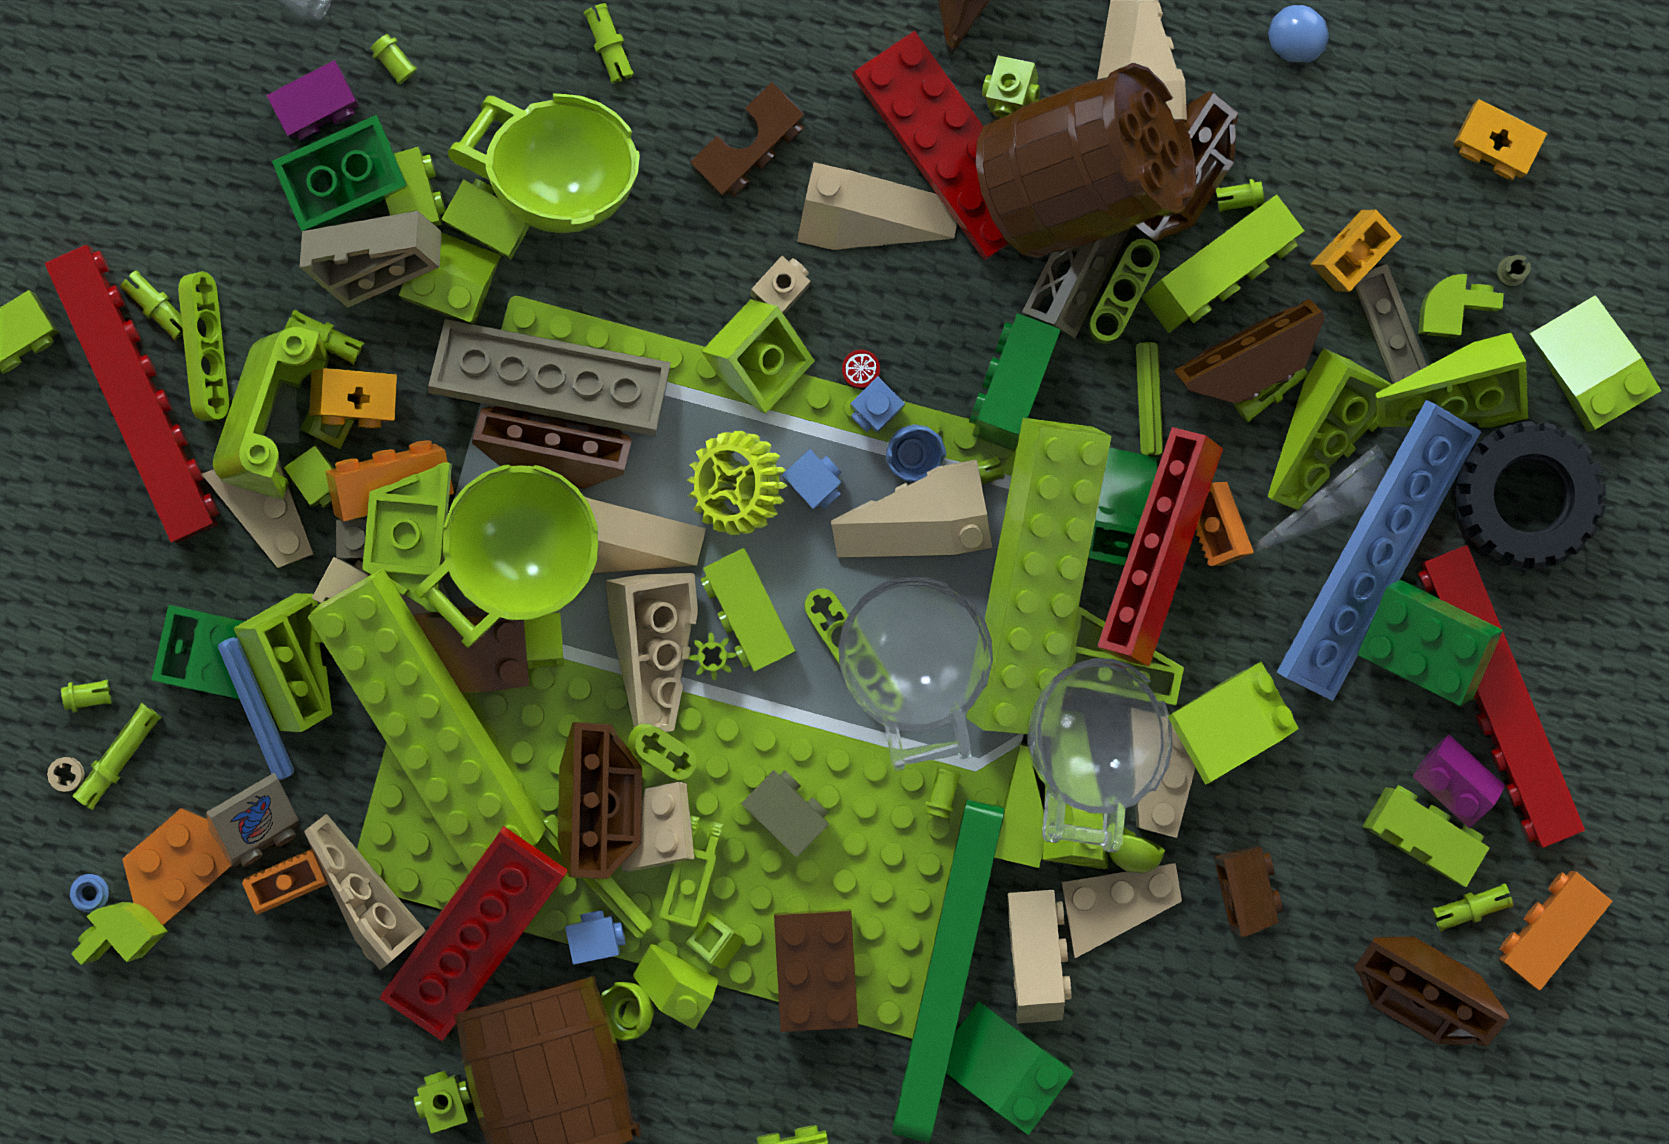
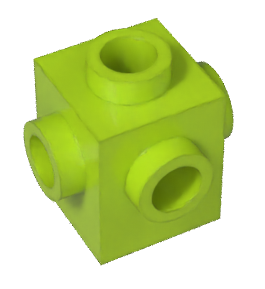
M998 55L993 74L986 76L982 89V96L986 97L989 111L996 117L1004 118L1018 109L1038 101L1040 85H1037L1039 78L1035 63Z
M446 1070L424 1077L426 1084L421 1085L417 1089L419 1096L414 1097V1103L419 1118L427 1119L431 1133L468 1122L471 1119L467 1104L473 1101L466 1080L460 1082L458 1074L448 1077ZM438 1095L446 1096L448 1105L440 1104Z

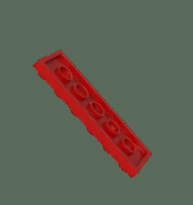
M913 31L856 69L852 77L985 261L1009 243L992 220L980 189L976 168V148L983 125L918 34Z
M503 826L386 986L379 999L443 1041L456 1024L454 1014L463 1012L468 1008L562 881L568 870Z

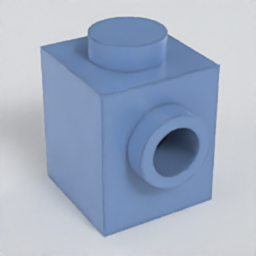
M877 376L850 403V407L855 411L851 417L864 431L867 432L872 428L878 434L904 408L905 403Z
M811 449L782 474L787 483L813 510L819 505L825 510L841 495L837 490L841 485V481L837 477L842 472L827 456L820 460Z
M603 910L581 914V922L565 926L573 965L619 955L621 953L619 946L626 945L622 923H614L613 915L604 917Z

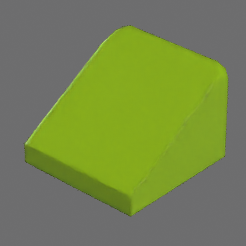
M308 412L300 430L341 449L354 420L345 419V425L321 424L322 417L309 416Z
M707 912L685 943L708 962L723 970L743 945L745 939L714 915Z

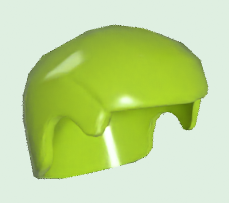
M1115 823L1107 839L1109 856L1117 866L1127 872L1142 874L1153 871L1158 867L1165 853V849L1160 845L1143 837H1137L1134 832L1119 823Z
M616 982L614 986L602 992L601 998L610 1017L615 1039L630 1041L639 1038L650 1028L655 1014L653 1001L641 986L630 982ZM625 1003H627V1006H626V1009H625V1012H624V1015H623V1018H622V1017H621V1008H622V1006H623Z

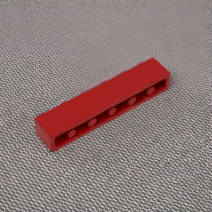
M1174 427L1171 428L1097 647L1115 658L1147 667L1150 666L1223 451L1221 446L1206 435Z

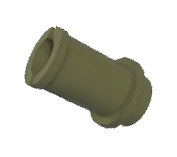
M1522 255L1508 256L1499 263L1497 276L1503 284L1517 286L1530 273V262L1525 263L1524 260L1527 258ZM1511 264L1518 267V275L1509 273Z

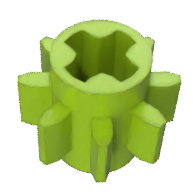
M709 633L708 643L703 644L698 640L694 641L700 650L698 655L689 656V660L699 661L701 666L697 669V675L702 674L705 670L711 671L712 679L717 680V670L723 669L728 673L732 672L726 663L728 658L737 657V653H727L725 647L730 641L729 638H725L721 643L715 642L714 634ZM717 646L720 647L722 652L719 657L723 660L719 666L712 663L708 667L704 663L707 658L703 653L707 647L712 650L717 648Z

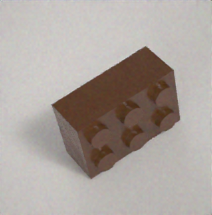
M851 909L774 913L780 1031L858 1028Z

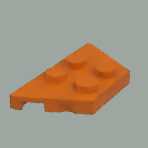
M180 808L122 859L133 903L148 909L163 926L232 867L211 834L208 820L183 808Z

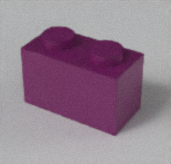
M335 60L266 95L287 136L292 141L298 138L300 142L317 136L321 132L319 127L331 120L336 125L354 116L353 109L359 106Z
M1449 734L1423 758L1413 775L1422 786L1469 829L1496 804L1505 787L1498 778Z

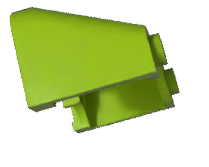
M291 327L259 339L252 345L213 457L214 471L222 482L283 500L289 482L287 478L281 476L276 471L279 452L275 443L264 435L281 383L300 388L302 380L310 375L312 370L327 368L330 357L320 333L301 327Z

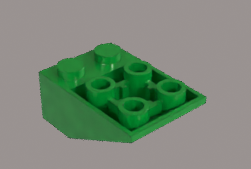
M1109 448L1088 561L1124 568L1157 472V457Z
M168 605L152 681L240 699L220 654L218 645L226 639L238 638L233 628L245 621Z

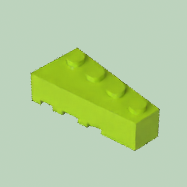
M1276 194L1162 278L1141 298L1168 333L1172 332L1189 318L1195 323L1212 310L1208 304L1219 297L1223 302L1241 289L1237 282L1246 275L1252 281L1270 266L1266 260L1274 254L1281 259L1295 249L1298 244L1294 239L1302 234L1304 229Z

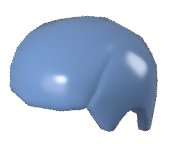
M1292 5L1285 7L1272 18L1268 36L1271 48L1281 59L1291 63H1309L1326 50L1329 32L1326 21L1313 8L1304 5Z
M917 424L904 426L896 431L890 438L886 449V461L892 473L906 482H916L926 477L927 472L941 466L944 457H946V449L941 437L928 426Z

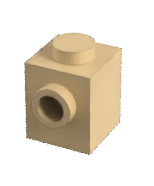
M781 256L751 289L750 296L756 301L778 306L782 313L785 314L809 287L810 280L806 277L809 272L794 258L788 261Z

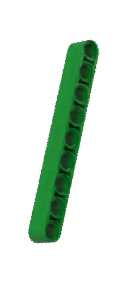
M966 799L893 1123L892 1135L930 1143L1004 814V807Z

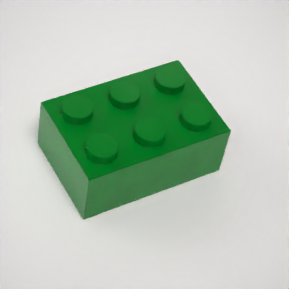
M1018 313L1013 324L1005 322L995 350L996 353L1001 354L1000 359L992 357L982 385L983 388L988 389L987 395L979 392L971 413L969 423L975 424L972 436L1012 451L1016 450L1022 419L1029 416L1061 329Z
M1399 580L1386 587L1357 655L1462 706L1474 698L1503 630Z

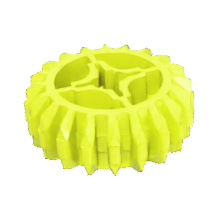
M744 431L723 432L718 434L717 438L707 440L706 448H700L696 451L700 461L689 464L695 471V476L686 480L694 484V491L687 496L698 500L693 510L697 513H704L702 522L713 524V530L726 532L729 535L750 534L756 531V528H763L768 525L767 518H773L778 515L774 504L784 502L778 493L779 489H784L788 485L779 481V475H782L786 470L783 467H776L780 455L770 453L772 444L767 441H760V436L747 434ZM736 452L740 453L750 464L743 466L740 461L735 460L733 454ZM730 500L733 505H738L741 512L738 514L733 512L725 505L724 501Z

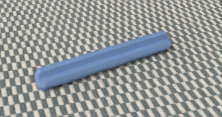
M234 637L226 639L218 645L220 654L271 774L275 773L279 780L285 779L294 773V767L240 640Z

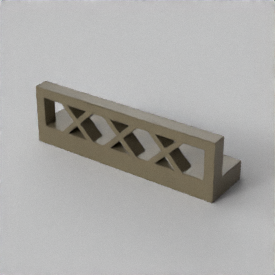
M1130 228L1109 237L1081 245L1078 248H1069L1051 253L1022 313L1059 328L1061 333L1075 339ZM1070 259L1071 266L1067 274L1058 278L1057 270L1060 264ZM1053 293L1054 300L1047 314L1038 311L1043 298Z

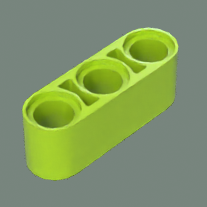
M1137 239L1125 250L1089 320V334L1096 342L1110 344L1116 341L1127 325L1159 262V250L1152 241ZM1142 248L1148 251L1151 256L1150 265L1141 268L1133 264L1131 260L1133 250ZM1119 282L1131 285L1134 291L1133 299L1125 302L1118 300L1113 292L1114 285ZM1101 316L1111 317L1116 323L1115 333L1108 336L1099 333L1096 328V320Z

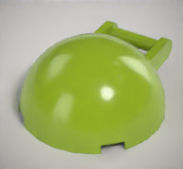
M553 93V100L530 104L525 110L495 96H487L481 104L482 111L461 141L453 143L447 152L449 158L457 165L488 179L498 199L514 217L534 228L556 233L580 232L597 226L614 214L627 200L638 174L640 159L639 151H636L631 139L632 130L616 112L600 102L583 96ZM496 120L502 123L503 126L495 133L485 155L474 148L492 122Z
M508 464L482 473L468 483L453 500L443 525V555L445 561L414 590V593L420 599L425 597L463 637L461 642L467 648L471 647L500 618L532 620L560 610L575 599L585 587L597 562L598 526L590 504L579 489L562 475L542 466H510ZM448 573H450L453 581L466 598L480 609L489 613L476 627L436 587Z

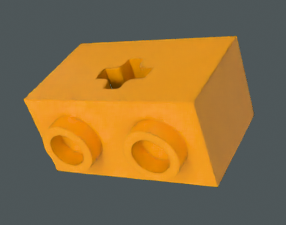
M1478 99L1472 105L1453 145L1461 148L1459 154L1467 160L1479 163L1483 159L1495 165L1493 171L1503 178L1514 180L1515 176L1521 179L1528 173L1547 133ZM1500 134L1503 136L1502 143L1507 147L1503 146L1497 151L1493 148L1495 142L1490 138Z
M1361 210L1310 265L1335 291L1350 292L1402 236L1377 210Z
M327 368L312 370L309 416L322 417L321 424L345 425V419L358 420V427L381 428V422L395 420L397 374ZM348 394L358 397V404L348 401Z

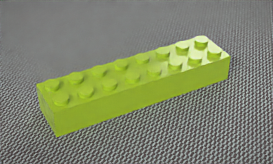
M1028 418L1022 419L966 715L969 721L982 730L1054 737L1112 437L1095 427Z
M383 568L319 604L308 616L309 621L468 872L472 870L503 826L532 846L537 844L545 832L546 826Z

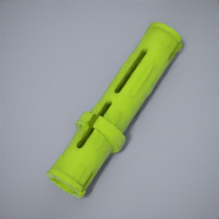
M142 702L99 761L95 760L91 765L93 770L79 789L72 795L91 810L95 808V805L111 783L116 784L121 778L118 775L157 721L161 719L158 713L151 708L149 709Z

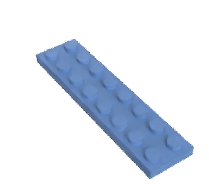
M1428 400L1425 401L1329 578L1322 587L1312 609L1304 620L1290 649L1286 653L1277 673L1332 701L1334 700L1358 656L1357 654L1386 587L1399 581L1479 437L1480 430Z

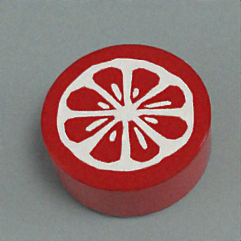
M855 350L844 359L842 374L849 385L863 389L877 376L879 377L880 364L873 353L867 350Z

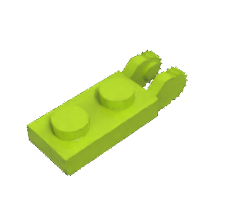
M695 816L690 818L692 841L697 835L700 826L699 818ZM714 822V825L710 828L706 851L693 848V860L674 863L659 916L660 920L692 929L697 928L717 854H715L723 824Z

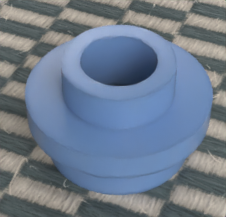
M82 875L73 882L70 889V898L78 910L91 913L105 906L109 898V888L105 880L98 875ZM87 886H92L96 889L97 895L92 901L85 899L83 891Z

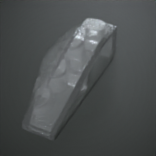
M1376 444L1345 469L1332 483L1316 493L1299 510L1292 513L1252 547L1256 554L1363 514L1391 465L1381 448Z

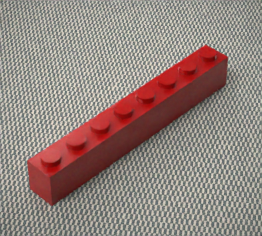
M86 244L44 263L170 542L177 544L218 525L214 517L220 514L218 506L211 493L204 495L199 481L204 479L200 466L195 458L189 460L183 447L188 445L186 435L180 424L173 426L167 413L173 410L170 400L164 389L157 391L151 378L157 375L155 367L148 354L141 356L136 342L141 340L140 334L132 320L125 321L120 310L121 307L125 306L124 299L116 285L110 287L104 273L110 271L104 255L100 250L94 252L93 248Z
M1468 545L1461 546L1420 563L1422 571L1417 573L1423 591L1427 593L1432 592L1433 596L1502 629ZM1503 632L1473 698L1476 699L1481 711L1480 714L1476 715V719L1483 735L1487 736L1490 734L1496 749L1491 750V755L1498 771L1505 770L1510 785L1505 786L1509 800L1513 807L1520 805L1525 820L1521 821L1520 825L1528 843L1534 841L1536 847L1544 848L1583 832L1585 828Z

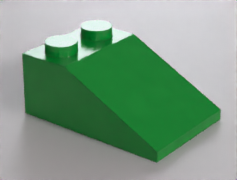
M378 115L272 161L301 232L338 225L408 186Z
M979 1001L954 1034L946 1070L949 1076L1027 1135L1031 1133L1074 1073L1070 1067Z

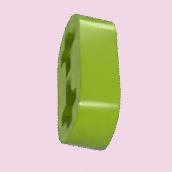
M649 723L637 725L629 735L628 745L630 750L663 774L676 780H684L694 773L697 766L695 753L662 729ZM644 735L651 737V740L659 745L657 751L645 747V744L641 742ZM669 752L676 756H681L680 759L684 761L681 768L674 767L675 764L666 758Z

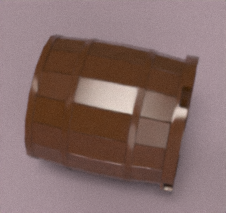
M1130 63L1109 73L1108 77L1086 81L1080 85L1062 90L1041 100L1034 101L1004 118L997 119L983 126L976 148V168L981 193L991 218L1001 234L1022 255L1039 258L1045 254L1069 248H1078L1081 245L1133 228L1156 215L1168 217L1177 214L1185 209L1184 201L1193 198L1196 189V162L1190 134L1184 119L1174 120L1171 110L1166 104L1173 97L1166 85L1148 67Z
M595 976L559 984L454 1014L462 1051V1063L464 1064L479 1127L483 1131L487 1144H623L633 1140V1136L640 1137L642 1135L639 1121L633 1122L628 1095V1083L626 1082L620 1052L611 1026L610 1017L606 1012L596 985Z

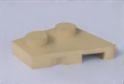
M675 782L645 789L641 806V844L622 863L623 871L632 872L694 859L686 783Z

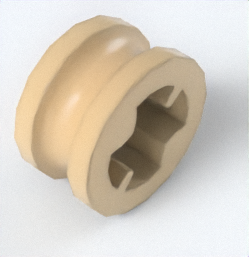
M70 757L56 759L51 763L47 773L51 786L63 792L78 788L83 782L85 775L81 763ZM65 763L72 765L71 772L76 775L73 782L71 780L67 781V786L60 783L61 776L56 774L59 766L60 768H65Z

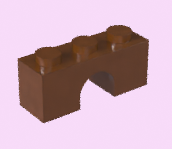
M773 82L745 108V113L758 128V135L753 144L747 148L735 149L728 146L717 135L690 161L691 167L722 198L729 193L733 197L738 195L750 182L746 176L756 166L763 170L777 156L773 150L783 140L789 144L804 130V127L800 124L805 120L804 114Z

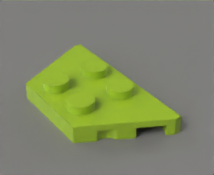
M445 462L421 473L403 478L391 485H385L369 492L362 569L369 574H373L383 568L399 593L411 598L430 612L438 611L425 597L420 599L414 593V590L443 563V525L448 514L452 463ZM441 581L436 585L439 590H441Z

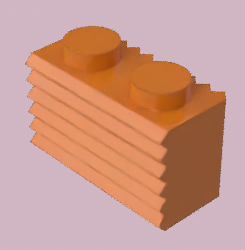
M1211 483L1196 528L1198 530L1196 536L1201 537L1199 543L1203 544L1201 550L1206 552L1204 557L1209 559L1207 564L1210 566H1223L1249 556L1254 551L1228 483Z
M310 849L244 878L242 884L254 912L258 915L323 887L328 882L313 850Z

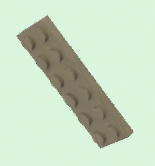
M445 319L428 385V392L656 436L671 362Z

